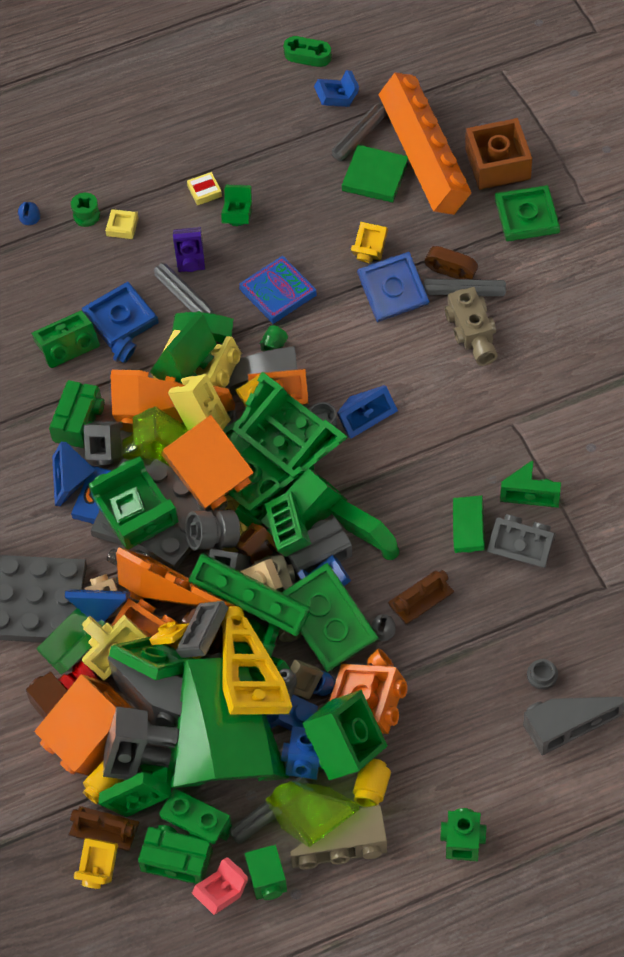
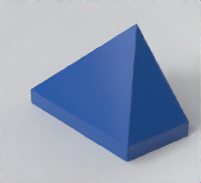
M384 385L350 396L339 409L337 415L348 438L351 439L398 410L387 386Z
M60 442L52 456L55 506H61L95 471L67 442Z
M70 589L65 591V598L87 617L91 616L97 622L101 619L105 622L130 598V592Z

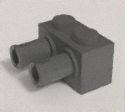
M116 706L104 746L103 777L127 780L137 774L138 767L141 764L168 768L171 748H175L177 742L178 728L151 725L150 721H148V711ZM147 744H154V745H161V746H168V747H167V748H162V747L148 746Z

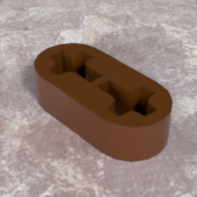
M439 246L430 248L425 258V264L429 269L455 279H473L478 269V264L473 258Z

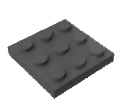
M155 458L146 470L166 500L170 499L176 507L179 522L135 547L176 571L192 551L187 543L185 534V523L188 514L192 511L212 513L214 510L210 506L204 510L173 469ZM227 501L215 510L226 509ZM105 519L102 522L103 527L109 532L116 535L108 521Z
M0 555V640L43 642L77 608L65 598V591L70 589L83 590L87 568L86 559Z

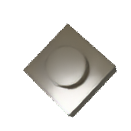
M294 660L290 667L297 677V685L293 694L310 699L324 672L318 667Z

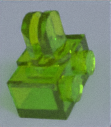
M155 406L132 417L133 435L122 439V455L127 460H133L141 456L143 460L148 459L153 462L156 458L169 466L162 457V450L188 432L185 425Z

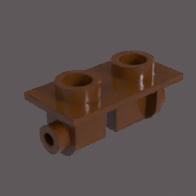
M435 570L390 600L388 604L407 625L453 594L454 590L446 582L449 580L444 570L439 572Z
M79 806L78 810L73 809L70 821L73 822L69 836L84 840L85 838H92L117 843L118 849L130 851L139 821Z

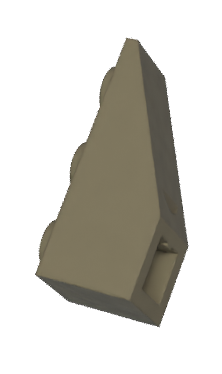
M377 805L345 812L290 851L292 868L299 867L300 869L307 870L315 868L318 864L322 863L344 864L353 858L375 859L387 853V838L381 806Z

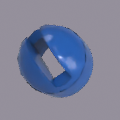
M33 202L22 203L18 208L19 220L24 225L36 224L40 220L38 206Z
M324 672L313 694L318 696L331 694L335 685L334 677Z

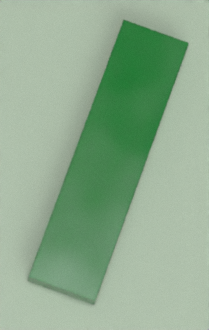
M204 553L200 554L188 582L235 606L241 607L243 610L294 636L299 635L311 610V607Z

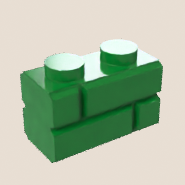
M70 380L66 382L49 427L52 441L55 443L67 442L71 446L79 448L85 447L84 425L94 422L96 416L103 413L105 400L101 398L100 389L97 386L90 384L82 385L80 382Z
M159 825L158 828L148 827L138 863L141 872L198 884L206 877L213 848L210 842L192 833H189V835L177 833L176 829L167 825Z

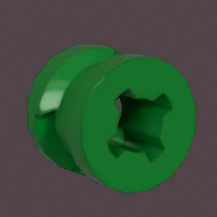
M84 192L72 198L71 209L76 224L89 227L99 221L98 201L93 194Z

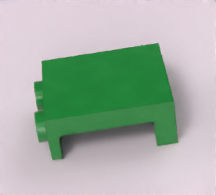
M141 456L123 462L120 467L107 474L97 476L94 481L89 483L93 500L127 550L179 522L176 507L170 499L166 500L147 472ZM137 487L147 511L120 526L117 523L109 499Z

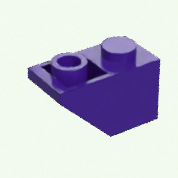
M201 227L174 229L173 242L178 272L205 270Z

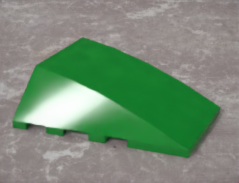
M261 372L257 380L259 383L254 393H250L245 403L247 407L240 420L237 419L232 429L234 432L230 438V441L254 473L249 477L252 483L238 493L233 489L227 494L250 512L262 505L306 471L307 468H310L348 438L327 420L323 421L291 397L281 385L264 372Z
M223 658L185 660L180 698L182 709L181 716L178 717L177 726L179 730L178 746L175 748L174 753L176 765L175 774L172 776L171 788L201 786L209 781L258 778V781L289 779V776L285 775L286 768L284 762L281 761V754L266 714L230 715L223 693ZM238 667L240 681H253L248 667Z

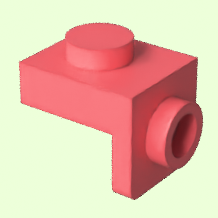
M226 857L221 861L217 872L195 885L192 894L215 915L241 898L248 881V876L239 866Z

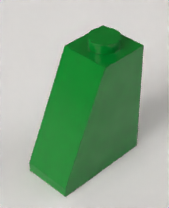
M307 468L287 491L293 492L307 531L316 522L324 520L331 515L330 509L341 498L345 501L348 500L329 481L310 468ZM286 502L276 507L275 511L277 512L287 507L288 503ZM289 512V513H287V514H285V515L279 517L278 519H279V521H280V520H282V519H284V518L290 516L291 514H290V512ZM266 514L260 521L268 527L267 531L272 535L268 515ZM293 522L282 526V530L293 525ZM295 531L286 535L285 539H287L290 535L294 534Z

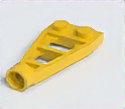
M229 606L221 626L223 628V693L230 715L289 714L293 706L284 679L248 619L245 618L242 608L239 606ZM233 642H247L253 654H235ZM238 667H257L265 681H240Z

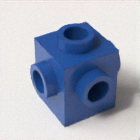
M293 726L290 743H284L281 761L287 762L285 775L317 780L318 767H321L319 758L311 741L306 736L305 728Z

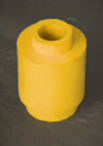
M373 759L358 772L353 789L355 803L362 807L377 806L383 801L391 775V770L386 767L387 764L385 762Z
M104 760L83 782L86 788L83 793L95 804L99 803L100 792L125 781L124 779L103 777Z

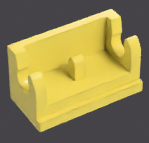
M207 374L182 378L181 382L185 386L173 387L169 390L168 394L188 431L210 415L213 416L222 430L231 421Z

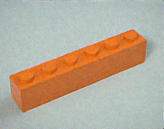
M395 72L378 95L433 212L455 215L472 192L438 124V120L433 114L428 99L419 85L418 79L411 74Z

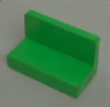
M78 608L37 647V651L61 675L68 671L92 647L88 642L92 637L83 630L84 627L82 626V623L88 617ZM102 619L98 621L102 627L105 625Z

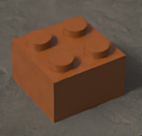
M518 118L466 128L465 150L479 190L531 179L532 156Z

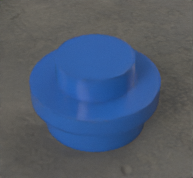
M128 336L124 340L120 338L115 343L112 349L114 361H121L125 364L131 358L137 347L132 342L133 339Z

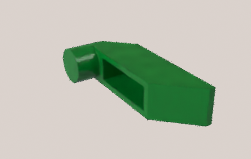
M342 498L330 509V512L347 531L381 550L383 558L393 560L398 557L400 550L397 541L380 520Z

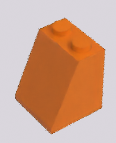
M212 415L162 450V457L204 510L209 506L215 510L228 500L225 495L231 490L235 489L238 493L252 483L249 477L254 472Z
M81 674L34 732L42 739L40 745L51 754L56 753L62 759L60 764L66 771L73 775L75 773L89 775L104 760V746L116 706L124 708L133 707L107 682Z

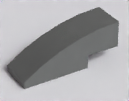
M295 346L273 349L240 358L230 377L229 384L225 388L230 390L232 396L238 395L235 390L249 381L248 374L297 369Z

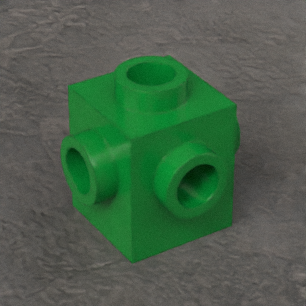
M468 808L448 811V822H441L440 841L446 842V859L478 861L479 844H486L487 825L480 824L481 813L474 812Z

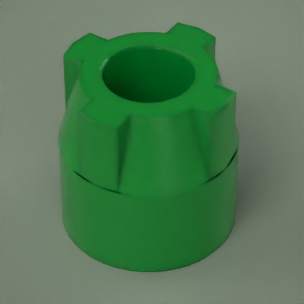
M270 325L259 343L261 351L283 348L288 339V334L282 328Z

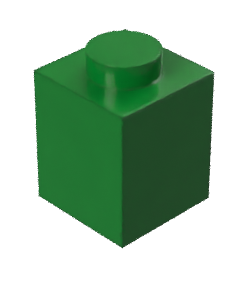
M276 844L245 853L246 864L256 900L262 898L264 900H273L280 897L282 893L287 892L286 879Z

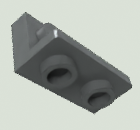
M505 514L504 519L496 517L487 552L546 568L552 543L556 538V534L550 532L551 526L534 522L533 527L521 524L522 518Z

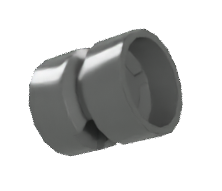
M223 509L214 510L212 513L207 511L190 512L185 523V534L189 547L194 551L207 550L213 547L217 549L235 547L240 537V524L235 511Z

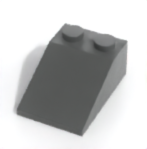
M108 656L115 686L138 710L148 711V721L152 725L177 727L178 717L181 716L182 709L180 698L183 678L172 676L154 680Z

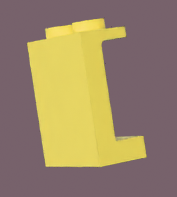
M174 330V331H173V333H172V335H171L169 341L167 342V344H166L164 350H165L166 347L173 341V339L180 333V330ZM226 336L222 345L217 344L211 352L214 358L204 370L199 367L195 371L198 376L207 374L213 386L225 388L229 384L236 364L240 361L242 353L233 337Z

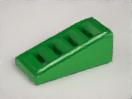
M289 491L265 503L273 539L279 553L286 557L312 544L293 492ZM286 502L288 503L287 507L277 512L275 511L276 507ZM290 512V516L279 521V517ZM293 522V525L282 530V526ZM295 531V535L285 539L286 535Z

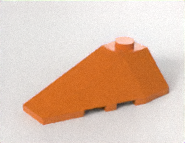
M112 369V415L116 422H122L123 427L120 430L126 432L150 431L182 423L183 420L168 392L173 387H183L185 385L176 382L175 378L166 376L165 380L148 377L149 372ZM213 386L226 412L235 410V402L230 390Z
M121 547L116 552L118 584L128 589L130 597L138 601L147 598L160 602L198 607L199 603L224 601L228 607L235 606L188 582V577L150 556Z

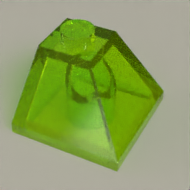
M289 781L279 785L274 789L273 794L265 799L281 828L308 847H311L360 810L358 804L330 787Z

